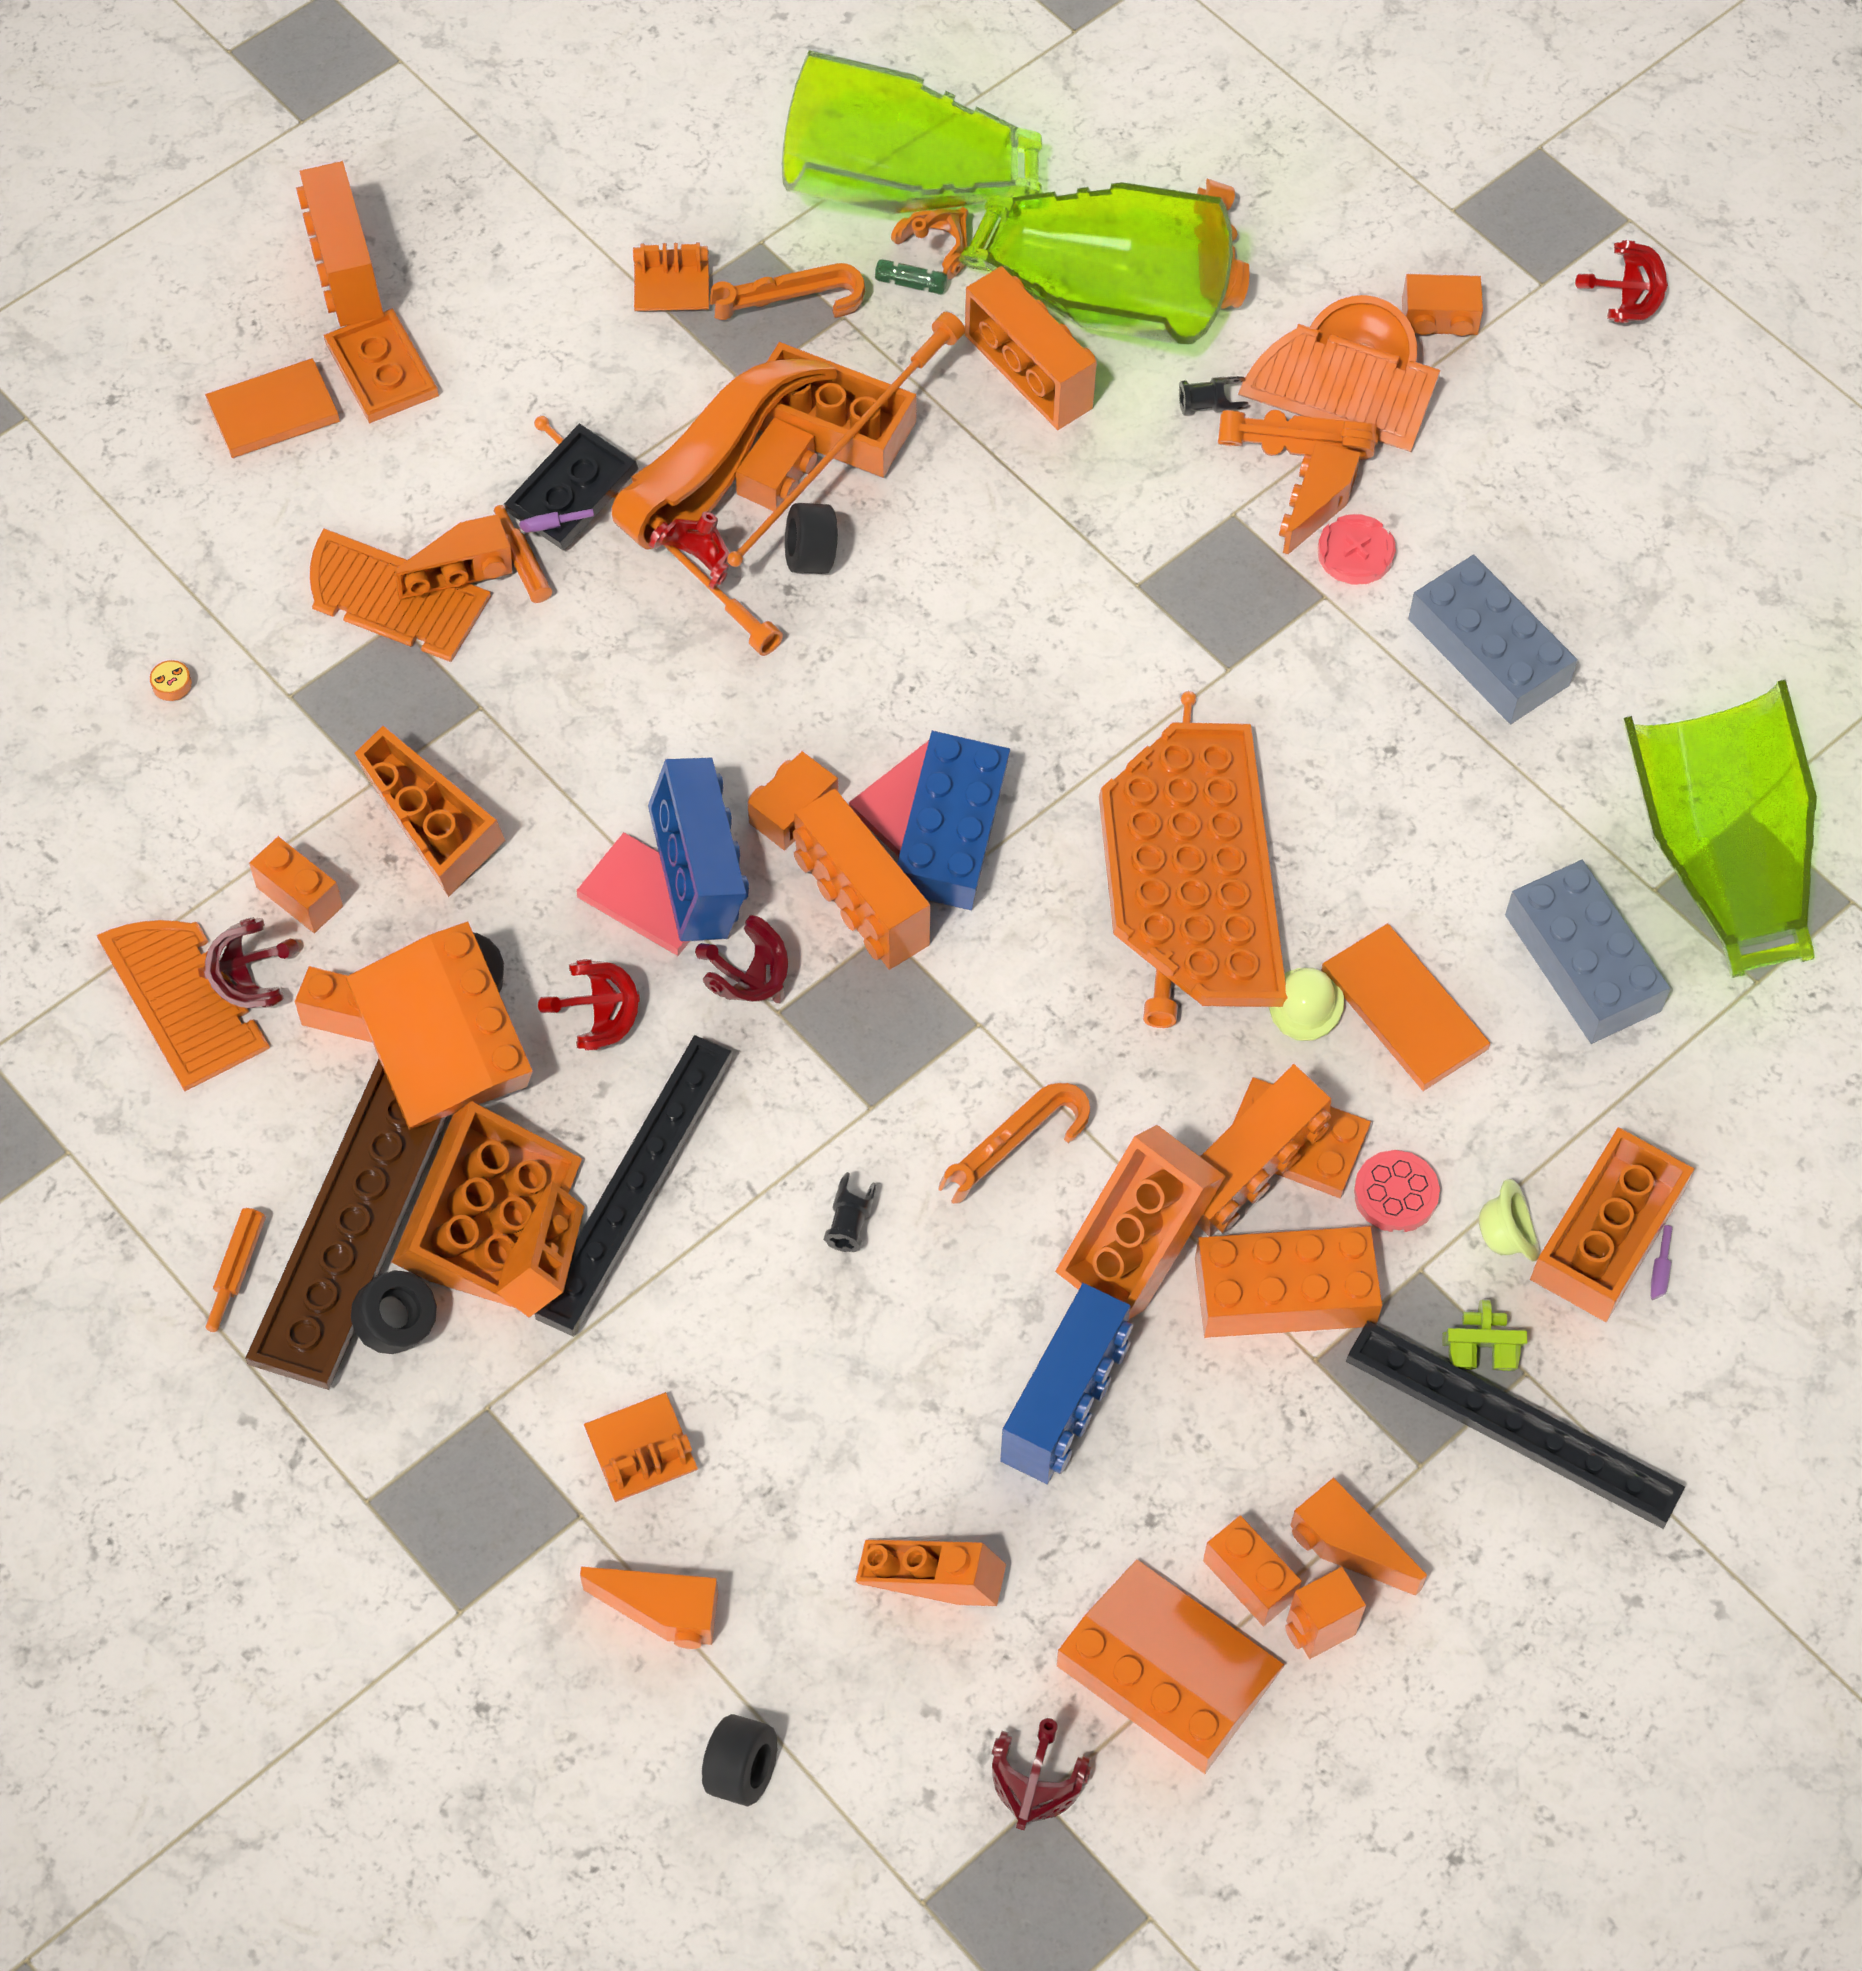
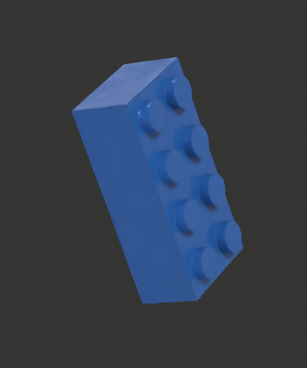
M931 730L897 863L926 900L972 911L1006 773L1010 748Z
M712 757L665 759L648 804L680 941L727 939L733 924L739 919L740 907L749 895L748 879L745 875H741L739 867L740 847L737 841H733L731 835V811L729 807L724 806L722 798L723 779L720 773H716Z
M1082 1283L1002 1429L1000 1462L1047 1485L1054 1472L1062 1474L1072 1454V1450L1069 1447L1074 1435L1082 1437L1092 1416L1089 1410L1094 1398L1101 1401L1109 1387L1111 1377L1108 1375L1113 1362L1120 1365L1130 1347L1131 1341L1127 1339L1132 1331L1133 1324L1128 1322L1129 1304Z

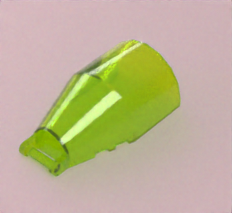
M809 50L798 75L789 106L783 140L782 182L787 192L891 215L1005 202L1010 199L1026 203H1037L1043 197V186L1039 182V151L1042 149V136L1036 131L1016 127L977 106L975 110H972L954 101L956 95L946 90L942 95L923 85L924 79L914 74ZM1018 151L1024 153V178L1018 177Z
M1124 182L1112 183L1110 189L1090 191L1089 187L1077 188V193L1057 196L1055 191L1018 197L990 195L984 206L986 212L969 247H964L959 258L962 264L977 270L992 272L998 267L1003 266L1011 276H1016L1021 280L1025 290L1034 299L1042 301L1045 306L1080 327L1175 344H1194L1208 332L1216 319L1228 288L1233 258L1232 227L1226 206L1221 197ZM999 217H1000L1001 219H1000V221H999V223H998V225H997V227H996V229H995V231H994V233H993V235H992V237H991V240H990V242H989L987 248L984 249L985 246H986V244H987V241H988V239H989V237H990V235H991V233H992V231H993V229H994V227H995V225H996V223H997V221H998V219H999Z
M1786 679L1777 681L1771 690L1749 702L1699 718L1668 724L1638 725L1634 724L1632 716L1624 717L1623 725L1652 838L1721 942L1731 978L1744 976L1745 971L1795 959H1800L1801 962L1814 960V949L1807 924L1817 795ZM1793 935L1795 942L1741 955L1739 949L1774 941Z

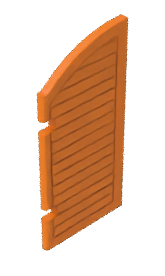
M1298 324L1296 329L1273 343L1258 358L1245 377V381H1243L1238 392L1239 396L1300 416L1377 424L1376 434L1378 435V442L1412 452L1441 370L1411 360L1407 371L1396 368L1400 360L1399 356L1330 334L1327 345L1316 342L1320 330Z
M323 528L314 547L310 563V585L314 599L312 609L332 617L336 615L339 609L346 611L347 613L343 618L345 622L410 647L413 646L416 639L424 641L425 643L422 645L421 651L452 662L491 598V592L468 583L459 587H451L420 596L399 599L397 596L395 569L407 561L406 559Z
M142 921L116 927L96 935L184 1092L270 1048L255 1020L241 1024L239 1018L249 1012L248 1008L239 1007L227 1002L211 987L208 979L199 976L198 968L205 966L207 952L201 954L198 948L206 945L208 940L198 922ZM221 971L222 977L233 984L231 979Z

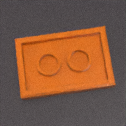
M393 308L384 311V317L347 325L324 334V340L369 423L439 396L437 386Z
M313 358L205 394L207 403L231 458L340 422L338 412Z

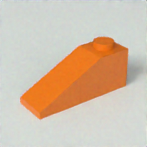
M554 1182L546 1187L505 1261L496 1292L509 1305L514 1306L528 1318L563 1293L585 1207Z
M1334 1477L1294 1510L1290 1525L1293 1528L1292 1534L1304 1549L1308 1551L1313 1549L1324 1560L1412 1595H1417L1422 1590L1427 1574Z
M581 1566L580 1578L584 1591L651 1632L685 1649H697L701 1647V1644L712 1645L718 1601L717 1578Z

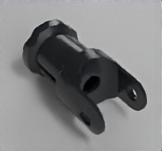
M1245 377L1211 378L1210 382L1191 384L1187 380L1180 381L1179 403L1182 414H1190L1191 410L1212 408L1214 412L1241 409L1248 406L1249 404L1246 401L1230 402L1227 400L1224 392L1225 384L1243 382Z
M846 1172L840 1180L832 1208L835 1215L831 1229L826 1230L823 1240L829 1247L835 1250L857 1252L862 1245V1240L859 1236L863 1221L870 1216L876 1183L873 1182L870 1185L865 1199L860 1198L848 1191L847 1184L850 1173Z

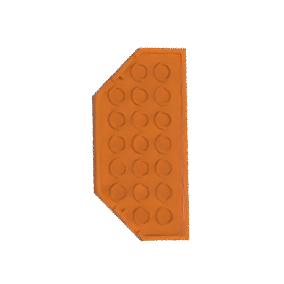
M1173 722L1162 732L1159 739L1150 747L1147 745L1127 764L1126 769L1114 780L1111 778L1103 785L1099 793L1113 934L1202 1006L1283 1007L1288 997L1286 995L1285 974L1251 724Z

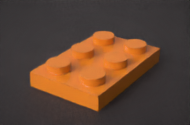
M1252 1077L1233 1123L1273 1084ZM1331 1106V1117L1327 1122L1330 1127L1326 1133L1314 1144L1308 1140L1297 1151L1300 1157L1296 1163L1285 1173L1282 1174L1278 1170L1275 1174L1341 1199L1369 1131L1371 1121Z

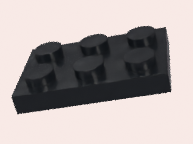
M579 423L504 503L506 511L519 521L553 512L563 515L593 509V517L560 523L561 527L537 531L538 534L564 551L639 468L634 459Z

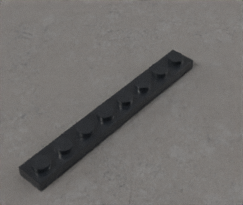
M696 1035L693 1036L576 1239L563 1293L535 1313L537 1321L574 1337L731 1062V1050Z
M1368 1320L1347 1356V1363L1662 1529L1665 1528L1685 1489V1486Z

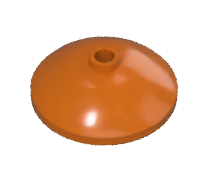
M1356 295L1340 299L1321 311L1310 326V328L1320 330L1316 342L1327 345L1328 338L1332 334L1399 356L1400 360L1396 368L1407 371L1411 360L1417 361V342L1409 320L1396 306L1378 297Z

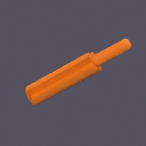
M497 505L494 508V513L498 514L510 544L513 564L531 601L534 603L544 602L551 597L553 591L524 533H521L520 529H515L505 507Z
M243 1208L241 1210L213 1286V1290L218 1293L205 1326L210 1332L218 1331L230 1297H234V1295L239 1293L266 1220V1216L260 1211L251 1208Z

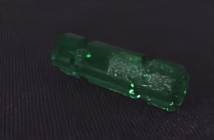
M879 259L875 268V279L878 281L890 283L891 280H894L895 285L924 291V288H929L928 292L939 295L944 293L948 278L944 272L933 270L931 274L927 273L928 269L904 263H898V266H895L894 261Z

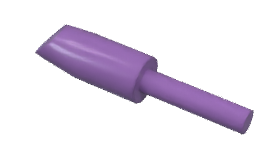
M593 509L563 515L553 512L520 521L519 525L524 532H537L561 527L560 523L593 517L594 513Z
M1669 1225L1664 1226L1659 1258L1654 1260L1651 1278V1300L1665 1295L1668 1288L1671 1261L1668 1259L1672 1234V1227Z

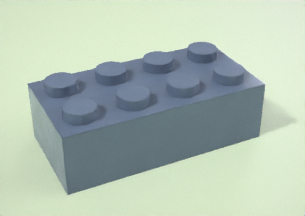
M1474 554L1414 592L1408 620L1510 725L1570 686L1578 659Z
M1583 859L1512 891L1505 913L1506 918L1590 1044L1662 1011L1670 991V986Z

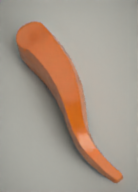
M788 359L756 365L735 377L715 396L684 434L667 451L632 476L633 483L620 491L612 505L614 523L639 546L648 550L652 549L648 546L652 533L663 522L671 524L675 519L699 521L703 512H711L733 483L736 477L735 471L747 456L767 414L785 395L805 384L836 379L837 369L823 361Z

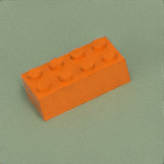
M343 161L300 170L303 186L296 187L301 210L309 209L308 212L303 213V219L308 237L316 236L309 238L315 262H323L316 264L321 287L329 286L330 290L323 291L328 313L336 312L340 327L384 317L371 259Z
M1000 266L966 287L965 336L1057 431L1093 409L1097 366L1095 356L1088 348H1083L1072 337L1070 330L1064 324H1059L1049 314L1042 301L1035 300L1025 290L1023 283L1018 277L1011 276L1003 266Z
M778 342L767 362L788 359L823 361L837 369V377L834 380H822L805 384L785 395L767 414L759 430L765 431L775 417L814 435L815 451L826 455L891 384ZM898 388L834 459L884 478L916 423V394Z
M835 788L794 812L795 830L793 831V836L796 841L794 857L797 864L805 873L810 871L816 878L817 886L823 897L828 902L833 900L841 909L840 914L843 921L850 930L854 931L857 929L864 938V945L873 959H881L886 967L891 970L930 945L929 902Z
M1295 1064L1271 1085L1200 1156L1226 1176L1197 1223L1209 1237L1217 1230L1222 1234L1229 1230L1240 1217V1214L1237 1212L1239 1208L1248 1200L1252 1204L1258 1201L1270 1187L1267 1181L1278 1170L1282 1174L1288 1171L1300 1157L1297 1151L1308 1140L1312 1144L1317 1142L1330 1127L1327 1122L1331 1117V1098Z
M1155 1125L1133 1137L1055 1272L1078 1290L1082 1283H1085L1129 1304L1128 1320H1130L1147 1308L1226 1176L1160 1126Z
M1618 1127L1539 1255L1530 1280L1607 1322L1683 1195L1695 1168Z
M1371 1226L1198 1237L1195 1266L1204 1338L1361 1328L1365 1326L1367 1320L1377 1325L1382 1301Z

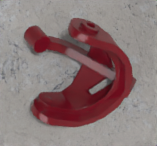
M750 915L745 921L744 931L755 944L754 958L746 973L726 962L718 954L719 951L716 945L705 943L697 945L695 954L698 959L709 960L722 973L738 982L732 986L719 974L707 972L703 978V983L714 994L727 1000L751 1002L768 1000L780 1004L784 999L783 983L787 977L788 970L787 951L780 935L764 919ZM770 965L771 978L766 983V966Z
M252 917L243 919L240 923L232 925L221 933L208 949L205 966L198 968L199 976L208 979L211 987L221 998L243 1008L270 1007L284 999L283 992L280 991L279 987H258L252 981L246 963L277 955L285 959L296 954L299 950L297 941L290 938L279 943L277 946L243 954V935L264 930L263 918L255 919ZM226 946V948H225V950H224V952H223V954H222V957H221V959H220L222 950H223L224 947ZM221 971L224 974H226L230 979H232L237 985H233L229 981L224 979L221 975Z
M1045 1718L1039 1724L1037 1737L1040 1742L1030 1777L1014 1770L1006 1760L1013 1738L1009 1736V1732L1001 1731L999 1738L995 1739L991 1753L994 1755L992 1778L995 1790L1000 1800L1018 1820L1016 1828L1023 1831L1027 1823L1056 1817L1072 1806L1079 1797L1083 1783L1087 1784L1091 1771L1089 1766L1090 1757L1083 1756V1758H1077L1070 1779L1060 1783L1039 1781L1048 1745L1055 1741L1058 1729L1057 1722L1051 1718ZM1053 1799V1801H1051V1802H1049V1803H1046V1804H1043V1805H1039V1804H1041V1803H1044V1802H1046V1801H1049V1800Z

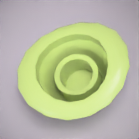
M1297 968L1285 972L1286 995L1288 999L1284 1002L1283 1007H1269L1274 1024L1283 1034L1297 1041H1313L1327 1035L1338 1024L1344 1011V995L1342 990L1326 973L1315 968Z
M1507 1179L1503 1181L1500 1195L1484 1204L1480 1211L1479 1227L1482 1237L1487 1246L1499 1255L1523 1253L1532 1262L1537 1261L1540 1255V1248L1525 1197L1520 1186L1514 1180Z

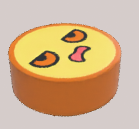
M163 661L156 665L150 673V683L153 692L162 700L175 701L181 699L191 689L192 680L189 670L179 661Z

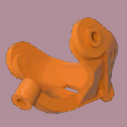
M963 206L961 209L956 210L942 208L935 211L914 212L909 218H903L896 224L891 234V240L896 244H901L913 234L918 238H924L928 235L929 228L940 229L950 233L955 237L956 244L944 258L942 267L944 268L943 276L947 279H953L966 266L969 257L966 218L969 212Z

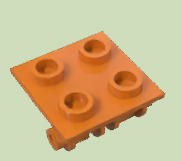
M696 242V244H681V249H678V243H674V249L668 250L667 243H663V250H659V245H645L644 243H641L640 247H633L634 311L709 309L708 246H700V242Z
M666 1392L584 1424L615 1502L698 1470L691 1453L692 1448L689 1439L682 1432Z

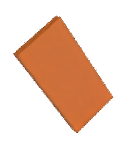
M1388 923L1322 964L1321 971L1326 973L1342 990L1347 1002L1422 1091H1425L1489 1049L1490 1042Z

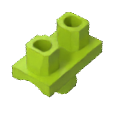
M1480 1300L1478 1312L1462 1313V1324L1478 1325V1329L1448 1328L1447 1332L1442 1333V1346H1449L1450 1364L1462 1370L1476 1369L1477 1347L1492 1348V1370L1515 1371L1518 1369L1521 1348L1527 1344V1331L1491 1330V1326L1507 1325V1313H1492L1490 1300Z

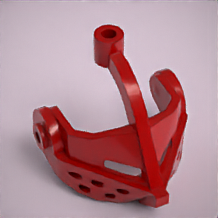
M1630 240L1614 243V254L1623 256L1625 261L1623 281L1597 279L1594 274H1578L1576 276L1575 284L1578 289H1593L1595 286L1622 289L1621 306L1619 309H1609L1607 313V319L1614 320L1617 323L1644 320L1653 315L1660 307L1668 286L1665 267L1659 254L1650 246L1638 244L1636 241ZM1640 266L1644 267L1648 275L1649 282L1644 281L1639 268ZM1649 290L1641 303L1636 304L1643 291Z
M703 512L699 521L675 519L671 524L663 522L652 533L648 545L652 549H656L661 545L673 546L698 558L711 571L710 576L712 579L708 586L714 590L718 585H721L728 575L727 571L730 566L726 562L729 552L717 529L718 518L712 513Z
M592 959L577 960L576 963L569 964V971H571L572 976L587 975L590 978L592 995L567 998L540 997L538 1000L539 1011L541 1013H558L562 1007L593 1004V1027L590 1032L577 1036V1048L598 1050L602 1046L620 1041L633 1026L638 1013V1002H640L639 991L636 990L635 983L630 975L623 968L613 963L592 961ZM606 979H610L619 988L621 993L616 992ZM622 1002L614 1020H610L617 1003Z

